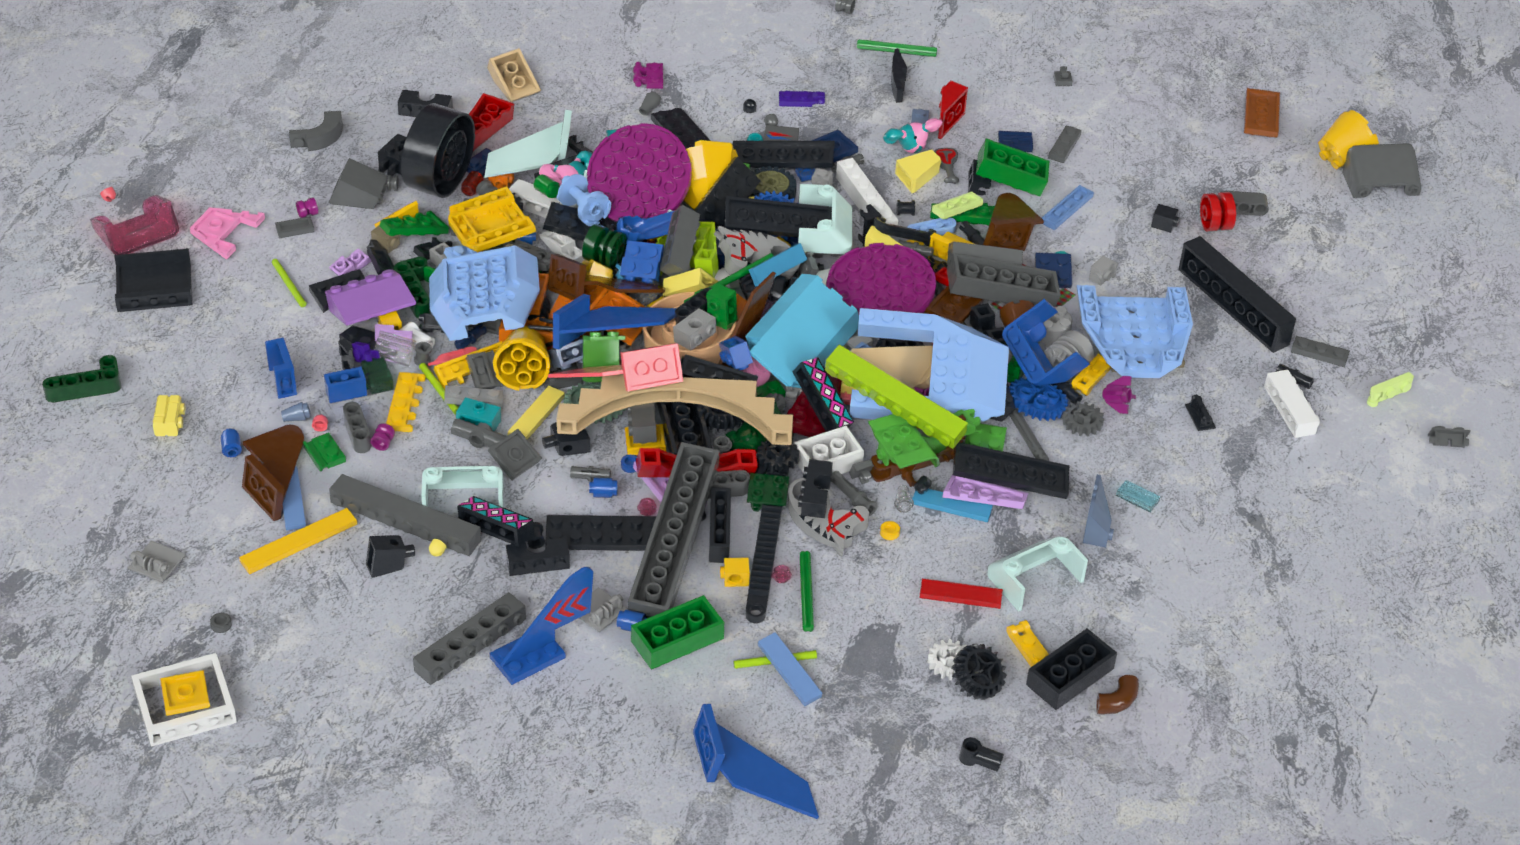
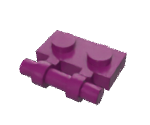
M641 62L635 63L633 67L635 74L633 81L636 87L646 84L647 89H663V63H646V67H643Z

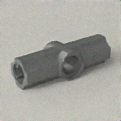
M456 418L451 427V434L469 440L470 444L476 448H482L483 446L490 448L506 437V435L492 431L491 427L486 423L475 425Z

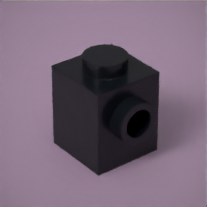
M1158 204L1153 214L1151 227L1171 233L1173 228L1179 224L1180 217H1177L1179 209Z

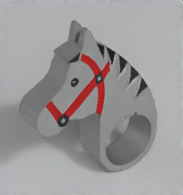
M719 226V232L715 231L714 233L720 241L718 247L721 248L725 255L724 268L729 275L746 267L748 262L753 263L769 253L775 256L790 248L788 244L776 237L755 231H731ZM800 264L780 275L786 276L790 280Z
M799 478L790 485L788 491V510L793 522L811 538L833 547L838 555L842 557L844 548L852 546L853 537L868 528V509L864 506H855L851 510H832L828 494L825 519L801 516L802 507H798V500L795 497L803 494L800 492L801 483L806 481V479Z

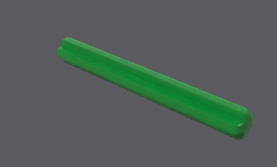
M862 39L857 41V49L894 53L895 48H899L901 54L936 57L937 55L936 47Z
M801 551L803 631L812 632L814 630L811 553L809 551Z

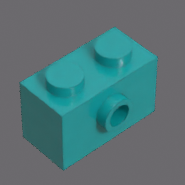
M465 397L456 411V418L475 425L486 423L491 427L492 431H495L501 422V407Z

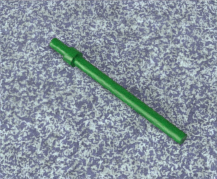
M769 253L717 283L727 286L750 273V268L773 257V254ZM717 283L709 286L708 288H713ZM700 289V290L696 291V292L694 293V295H696L697 293H699V292H700L701 290H703V289ZM691 296V297L687 298L686 300H684V303H685L687 300H689L690 298H692L693 296Z

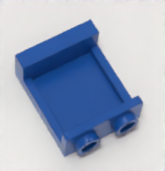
M284 337L265 341L269 371L274 370L278 399L297 395L294 366Z

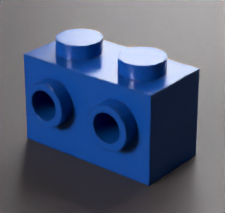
M734 336L719 342L721 349L719 354L723 363L738 370L746 369L749 367L748 364L753 363L745 340Z
M362 367L324 374L325 391L329 403L367 396L366 378Z

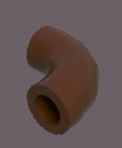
M1134 675L1121 676L1118 679L1116 691L1112 693H1098L1096 703L1097 714H1116L1129 708L1137 698L1139 679Z

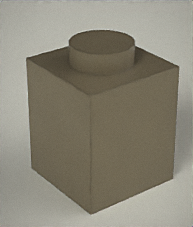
M380 226L371 231V239L377 240L380 248L386 249L388 254L400 245L399 235L389 236Z

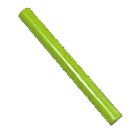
M273 259L271 261L272 265L300 307H305L306 301L278 259Z
M421 363L419 365L420 370L444 400V387L425 363ZM447 404L456 415L459 407L456 404Z
M816 650L792 653L797 661L817 658ZM766 656L733 661L734 669L772 664Z

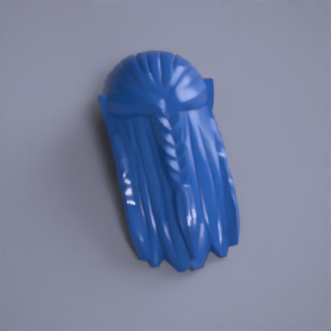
M674 211L651 218H640L638 215L635 217H620L616 229L618 232L625 233L629 241L642 242L644 239L664 236L668 234Z

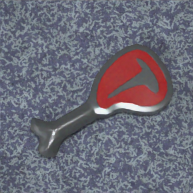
M938 148L934 150L941 159L940 168L947 172L944 182L958 183L959 178L953 172V164L958 159L957 150L953 148Z

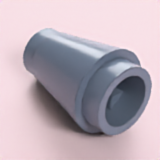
M300 402L281 411L284 422L305 421L311 417L308 403Z

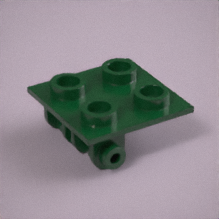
M750 473L746 503H751V508L755 512L762 509V504L786 506L789 476Z

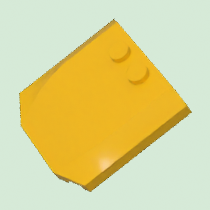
M507 186L449 207V226L463 246L476 252H481L536 232L534 223L529 216L525 217L515 203L514 195Z

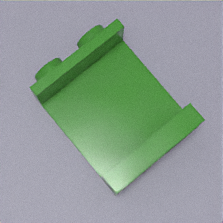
M614 331L607 332V335H601V332H590V335L583 336V368L619 365V340H625V336L619 335V332ZM602 376L583 377V381L602 382Z

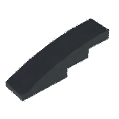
M895 48L892 59L891 87L895 102L900 103L903 100L907 66L899 48Z

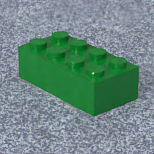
M986 138L978 152L976 174L983 178L1011 186L1014 189H1020L1029 194L1041 196L1048 183L1050 161Z
M702 595L631 625V642L652 670L724 639L725 622L707 598Z

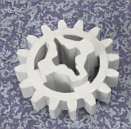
M951 639L948 640V643L941 640L940 645L934 643L933 648L929 649L927 660L929 669H934V675L940 673L942 679L948 676L949 680H952V675L955 673L951 669L952 665H954L953 660L957 656L956 654L967 645L960 646V641L952 643Z

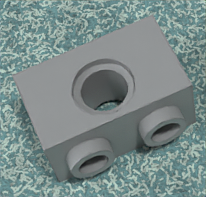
M697 309L673 327L674 342L690 351L716 333V317L701 309Z

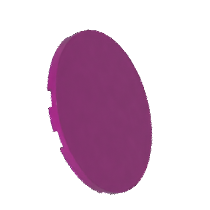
M647 123L627 125L617 129L610 136L605 137L594 150L587 168L589 193L601 191L609 197L611 210L607 217L614 222H617L621 216L635 217L638 215L640 218H651L667 213L669 209L675 211L687 195L692 178L690 157L679 138L661 126Z
M873 243L860 249L857 247L842 255L830 268L826 286L838 292L843 297L841 300L851 307L853 305L858 310V314H860V308L922 313L934 298L936 277L928 260L917 251L898 244L893 246L884 245V243Z

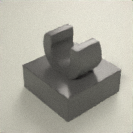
M1060 66V71H1054L1055 86H1072L1071 71H1067V66Z
M871 459L853 464L849 471L851 478L859 477L861 484L868 483L871 478L870 471L874 466Z

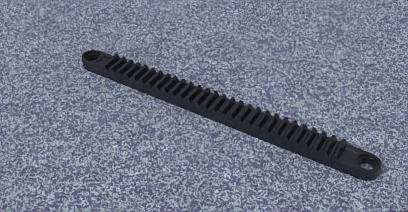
M768 468L767 475L788 476V472L781 470V473H778L775 470L771 473V469ZM762 504L745 611L746 619L750 623H761L766 617L783 506ZM759 610L761 613L759 615H753L751 614V611Z

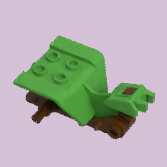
M974 409L959 410L953 413L968 423L966 434L959 441L961 443L964 442L963 439H965L966 435L975 433L976 426L980 425V417L973 418L975 415ZM891 414L868 421L874 437L879 442L878 449L876 450L877 455L871 457L874 466L870 474L876 482H882L901 475V478L910 487H914L916 481L912 477L913 471L934 465L936 468L941 462L954 460V449L944 446L933 436H922L916 426L910 425L907 420L900 416Z

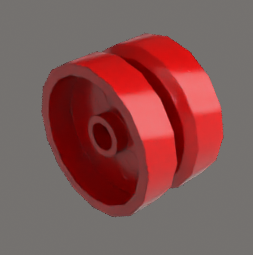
M1220 192L1218 195L1207 193L1201 197L1200 218L1206 232L1217 231L1218 229L1222 231L1232 230L1234 228L1236 205L1230 192Z

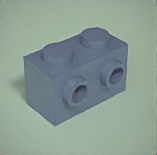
M583 337L573 340L560 350L555 348L548 350L554 368L564 370L572 367L571 363L577 361L579 364L583 362Z

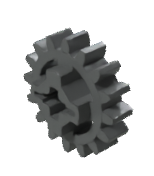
M1077 401V405L1070 403V407L1066 406V411H1063V425H1066V430L1072 429V434L1078 432L1079 436H1082L1084 433L1087 437L1090 433L1095 435L1097 431H1101L1104 423V413H1100V408L1095 409V404L1089 406L1087 402L1081 404L1079 401Z

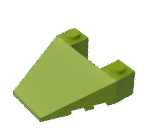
M700 222L699 228L696 231L697 239L692 250L694 253L689 265L690 268H701L715 278L719 270L716 236L714 235L715 222ZM667 235L657 238V243L655 244H662L665 248Z

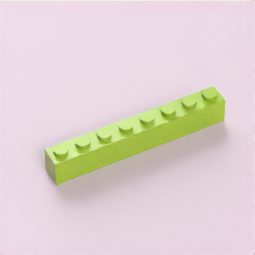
M838 345L826 359L825 371L830 376L842 380L845 385L855 388L861 395L868 396L879 406H884L894 415L907 420L910 425L920 428L926 435L933 436L944 446L954 449L966 434L968 425L966 421L843 346Z

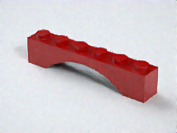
M640 448L636 458L637 476L670 477L677 455L660 448ZM736 449L720 454L717 472L744 470L749 475L750 473H755L758 467L756 450Z

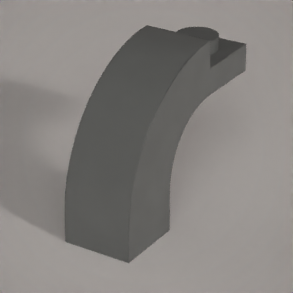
M324 111L323 122L315 128L289 130L291 148L308 147V151H316L335 143L341 136L343 129L341 111Z

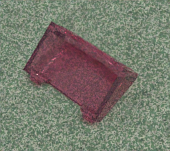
M153 195L143 201L142 209L144 214L115 225L110 222L109 218L102 215L91 218L90 221L93 229L111 253L114 255L130 254L170 239L178 234L179 225L171 201L159 195Z

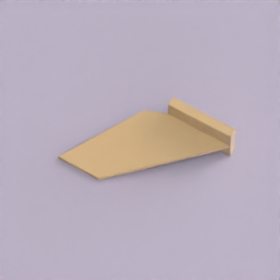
M933 346L853 348L850 350L913 390L915 387L926 389L930 386Z

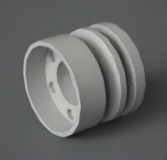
M1070 330L1066 331L1057 341L1048 346L1044 354L1054 368L1076 351L1090 363L1094 357V350L1090 341L1083 334Z

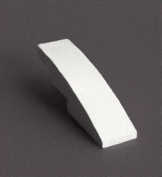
M551 231L540 234V238L553 253L580 263L584 261L582 250L576 247L575 240Z

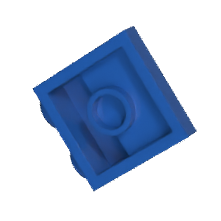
M627 240L620 275L624 280L628 281L639 279L643 283L653 284V281L659 282L664 245Z

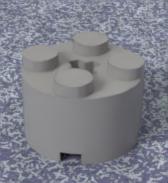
M1063 306L1055 307L1058 312L1044 322L1047 333L1041 342L1045 343L1046 347L1057 341L1060 336L1072 328V317Z

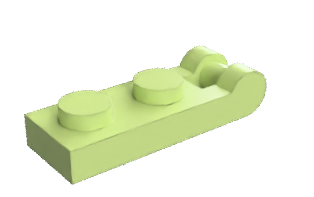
M1407 372L1372 386L1367 404L1371 407H1376L1383 400L1409 391L1414 376Z

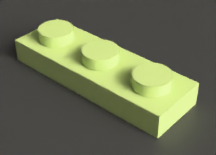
M969 192L933 205L932 212L941 219H947L982 206L983 198L973 192Z

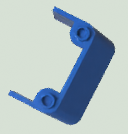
M1045 299L1006 326L1002 333L1003 339L1028 381L1035 386L1066 382L1090 365L1089 361L1076 351L1057 366L1052 367L1038 342L1047 333L1044 322L1058 311Z

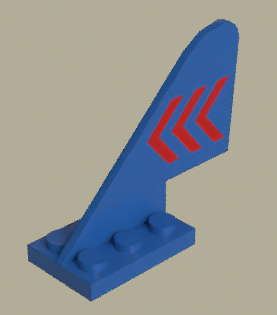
M590 567L579 569L561 585L522 637L490 652V659L511 685L566 658L564 650L555 641V630L591 612L593 570Z

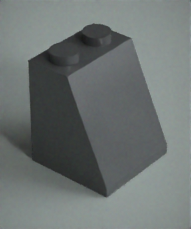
M349 158L335 185L329 203L332 205L374 209L376 203L380 204L384 195L381 192L384 193L388 186L385 183L388 176Z

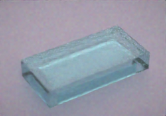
M1127 480L1116 492L1117 497L1148 512H1151L1160 501V496Z

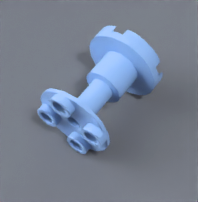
M581 174L565 176L559 187L557 200L566 206H572L577 203L578 217L583 223L588 226L599 224V220L602 217L605 219L611 210L609 197L601 191L587 192L588 181Z

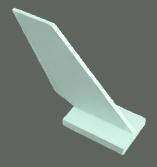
M565 110L563 122L488 153L484 178L538 169L544 164L553 163L556 159L557 161L565 159L572 111Z

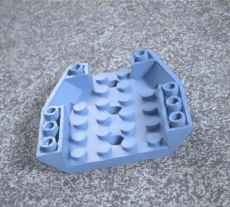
M514 245L443 259L429 278L430 312L448 339L453 341L468 338L467 325H475L497 319L503 320L505 330H515L524 327L540 292L537 257Z
M1077 285L1082 325L1107 364L1121 376L1161 378L1182 364L1193 327L1186 287H1167L1165 298L1099 297L1096 295L1095 286Z

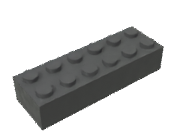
M953 253L947 266L950 293L1003 303L1014 302V304L1020 303L1019 300H1026L1032 302L1034 306L1045 299L1053 307L1056 306L1061 296L1056 271Z

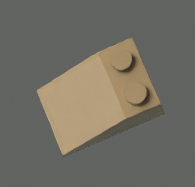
M520 48L489 59L487 69L495 84L510 102L541 92Z

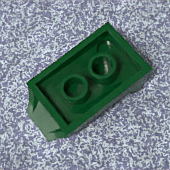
M775 402L774 414H781L777 407V402ZM747 422L737 431L733 430L725 435L732 442L730 451L750 449L756 450L757 454V448L761 446V442L767 441L756 428Z

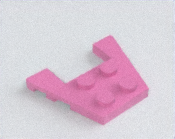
M209 207L190 227V233L223 258L228 259L236 251V245L224 241V239L240 223L257 228L264 221L265 213L258 212V215L250 214L249 211L235 213L232 212V209Z

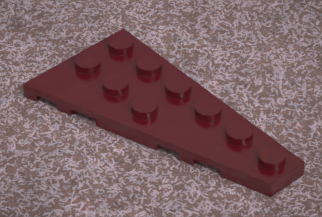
M829 375L840 395L842 380ZM802 390L786 414L793 415L792 432L807 437L825 433L822 424Z

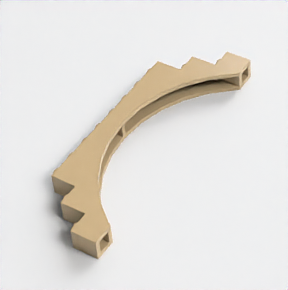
M617 374L602 376L601 389L581 388L579 404L559 403L556 420L558 434H578L596 420L631 406L653 402H685L723 410L741 418L756 428L771 444L791 445L793 415L774 414L775 398L756 397L757 381L683 377V382L626 391L624 375Z

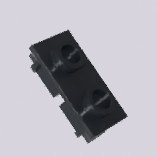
M423 312V314H419V321L422 323L418 327L423 329V332L441 330V333H444L432 313Z
M1197 394L1193 395L1191 402L1185 404V407L1197 430L1216 429L1212 417L1202 401V397Z

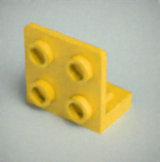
M946 232L943 236L933 233L930 236L929 247L934 248L933 255L947 261L949 243H974L950 232Z

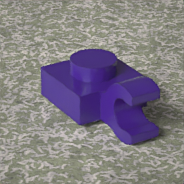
M362 342L352 344L355 362L368 364L372 362V358H380L379 351L371 350L369 344Z

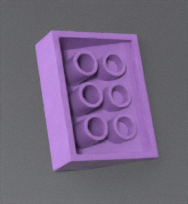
M385 270L380 275H368L360 281L352 280L347 285H335L330 290L325 291L330 312L346 326L416 305V301L402 277L394 270Z

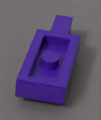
M779 91V106L812 107L814 104H825V92Z

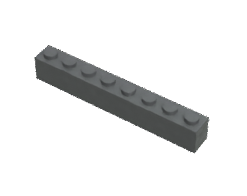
M341 474L329 489L330 501L334 505L348 508V510L382 522L387 526L395 527L405 533L413 534L423 540L432 541L433 539H438L447 548L457 553L470 556L481 542V527L347 475Z

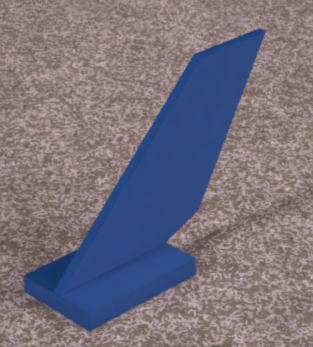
M582 294L553 313V348L560 350L589 331L665 325L675 318V310L677 308L605 306L590 311V295Z
M702 704L693 729V735L706 782H715L720 770L734 788L812 818H819L809 784L806 780L717 724L711 704Z

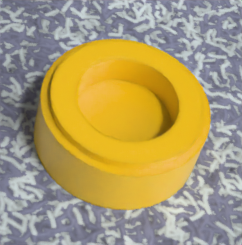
M893 521L882 523L880 527L881 537L886 540L897 539L900 535V526Z

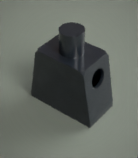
M557 422L550 426V436L542 437L543 447L546 449L555 446L560 456L590 452V437L586 429H583L578 434H558Z
M399 535L369 536L366 566L372 578L402 570L405 558L415 556L414 545H404Z

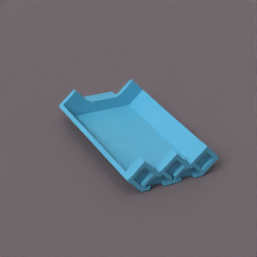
M801 274L746 335L751 356L785 386L801 388L792 371L801 362L817 357L825 368L826 359L838 345L844 346L858 330V310L853 305L850 307L841 300L843 297L833 288L829 289L822 283L823 279L818 275Z

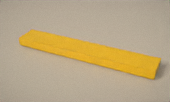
M345 508L240 556V563L249 574H252L357 525V519L348 508Z

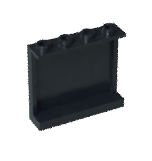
M189 248L114 255L116 264L115 303L117 312L193 305Z

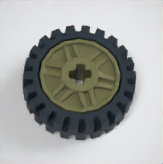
M768 166L767 169L761 167L760 170L758 168L754 170L753 173L761 181L749 197L759 196L760 193L765 195L766 191L771 193L775 191L776 195L782 192V196L785 197L788 194V199L794 198L795 200L796 179H794L793 174L790 175L789 171L785 172L783 168L778 170V167L772 169L771 166Z

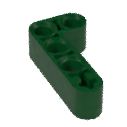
M420 256L397 262L394 265V271L400 274L416 301V305L409 307L418 319L419 314H423V312L431 313L430 299L420 281L425 280L424 267L428 266V261Z
M113 355L101 357L99 360L100 369L46 378L42 382L45 399L48 402L55 403L119 391L121 389V381L116 357Z

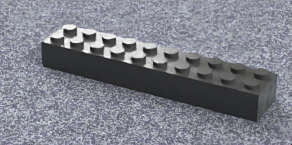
M681 442L628 599V610L645 613V618H650L673 608L718 470L719 450Z

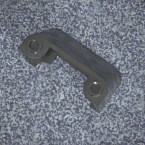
M1411 144L1356 145L1348 150L1342 173L1353 198L1367 197L1373 187L1404 186L1406 195H1420V175L1416 153Z

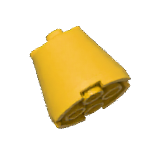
M1354 110L1344 111L1318 142L1321 151L1319 156L1322 160L1331 162L1334 169H1338L1344 166L1347 152L1351 147L1379 144L1377 135L1372 134L1367 126L1369 122L1361 114Z
M527 326L518 328L496 350L493 358V367L497 379L503 385L517 391L520 389H535L547 379L550 371V358L545 345V339L536 330L529 329Z

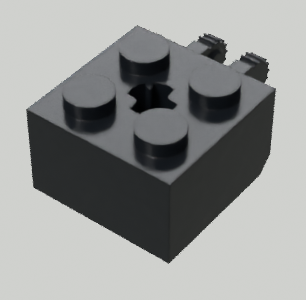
M397 134L378 151L379 172L384 173L388 169L387 175L394 176L396 173L402 175L401 159L406 140L405 136Z

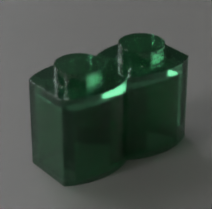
M380 356L378 359L372 358L371 362L361 361V367L366 378V387L371 395L394 390L393 378L384 356Z

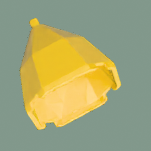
M700 140L695 142L694 147L686 149L691 161L692 178L689 190L683 201L693 210H695L734 157H738L737 151L733 149L731 143Z

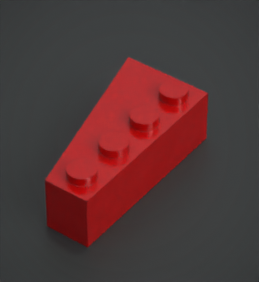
M485 93L481 95L469 113L475 126L473 151L513 120L514 103Z

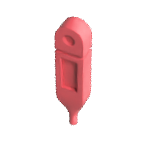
M471 346L441 354L436 360L428 363V366L442 364L477 351V348Z

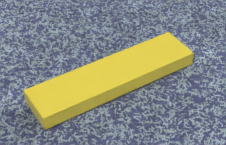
M548 386L509 429L508 435L519 429L528 440L565 398V392Z

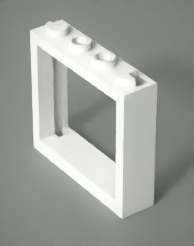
M216 653L131 676L151 746L237 723L235 709ZM204 670V674L212 671L215 672L225 705L152 724L143 690L160 686V678Z

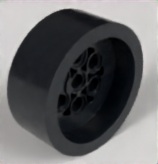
M436 103L425 106L419 112L407 134L402 152L401 173L407 187L440 198L450 196L457 189L468 169L475 142V126L469 114Z

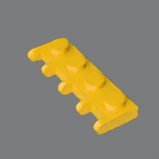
M503 342L495 343L434 366L433 370L441 385L445 389V385L454 380H457L460 385L463 384V377L471 374L466 360L467 355L480 352L486 353L491 350L495 354Z
M399 372L386 424L392 426L395 431H413V426L407 423L408 420L416 419V414L410 411L411 407L419 406L420 401L414 399L415 393L420 394L423 391V387L418 386L417 383L425 381L426 376L424 374Z

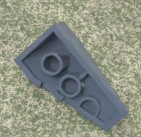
M1097 474L1083 543L1106 548L1107 541H1112L1114 529L1110 528L1112 519L1101 475Z

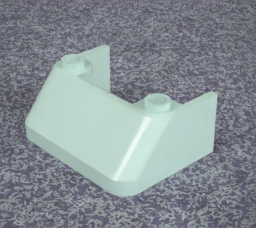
M800 184V204L832 207V220L824 219L819 221L817 229L799 228L798 243H801L804 252L845 254L852 250V206L830 185Z
M497 466L430 467L422 473V505L428 507V489L498 488L499 506L503 507V472Z
M1055 537L1042 540L991 563L988 566L987 576L998 589H1003L1002 594L1019 612L1022 610L1025 588L1016 579V576L1057 557L1076 579L1082 583L1084 582L1088 559L1068 538Z

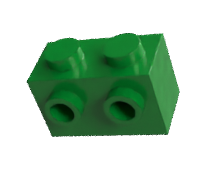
M717 283L707 292V313L716 317V326L728 330L738 320L736 291Z

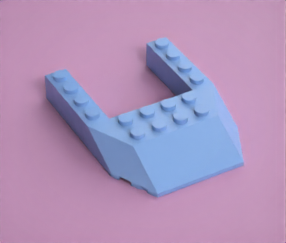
M860 308L858 336L933 343L929 396H925L926 398L951 413L959 410L974 409L975 415L973 418L980 417L982 422L989 420L991 417L1004 415L1008 346L969 326L938 315ZM852 389L850 415L852 418L874 420L893 414L884 406L876 404L868 396H863L858 390Z

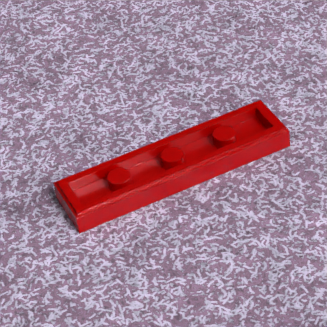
M922 578L919 598L1001 609L1003 589Z

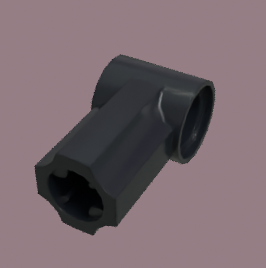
M973 737L964 739L959 754V760L964 765L973 766L978 764L998 772L1004 757L1003 753L982 746L981 742Z

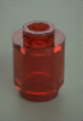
M471 171L461 184L462 193L466 196L475 195L478 184L484 180L482 174Z

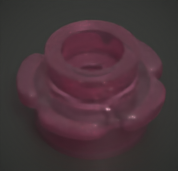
M651 498L641 499L637 506V510L644 516L653 515L657 508L654 500Z
M780 565L774 568L772 578L776 582L786 583L791 579L792 573L789 567Z

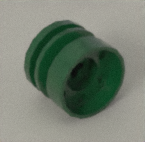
M599 224L592 225L583 242V259L588 261L594 260L611 269H615V265L617 263L620 264L627 245L626 234L613 229L609 231V228Z

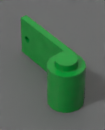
M543 174L537 176L534 180L535 190L548 198H557L560 187L559 183Z

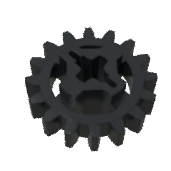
M767 440V443L762 441L761 446L757 448L759 466L764 465V470L770 468L771 473L775 470L778 473H781V470L789 472V467L794 469L795 464H798L799 450H797V445H775Z

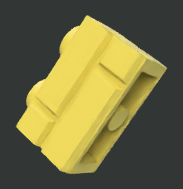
M159 395L157 397L153 418L154 435L177 436L179 428H183V417L181 415H185L186 407L179 395H170V397L168 395Z

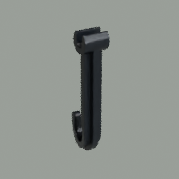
M876 217L873 222L875 228L883 234L923 242L928 247L930 245V236L937 232L933 229H929L926 232L885 223L886 219L882 217Z

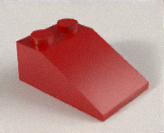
M951 80L942 87L940 92L942 98L939 104V119L943 122L938 129V139L940 140L965 115L968 87Z

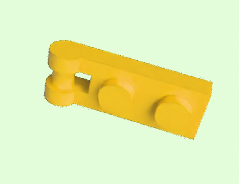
M1097 354L1090 362V365L1084 368L1072 380V387L1088 396L1092 388L1112 367L1107 364L1102 355Z
M1027 620L1019 622L1016 626L1012 624L1006 627L1008 636L1030 667L1049 655L1030 629Z

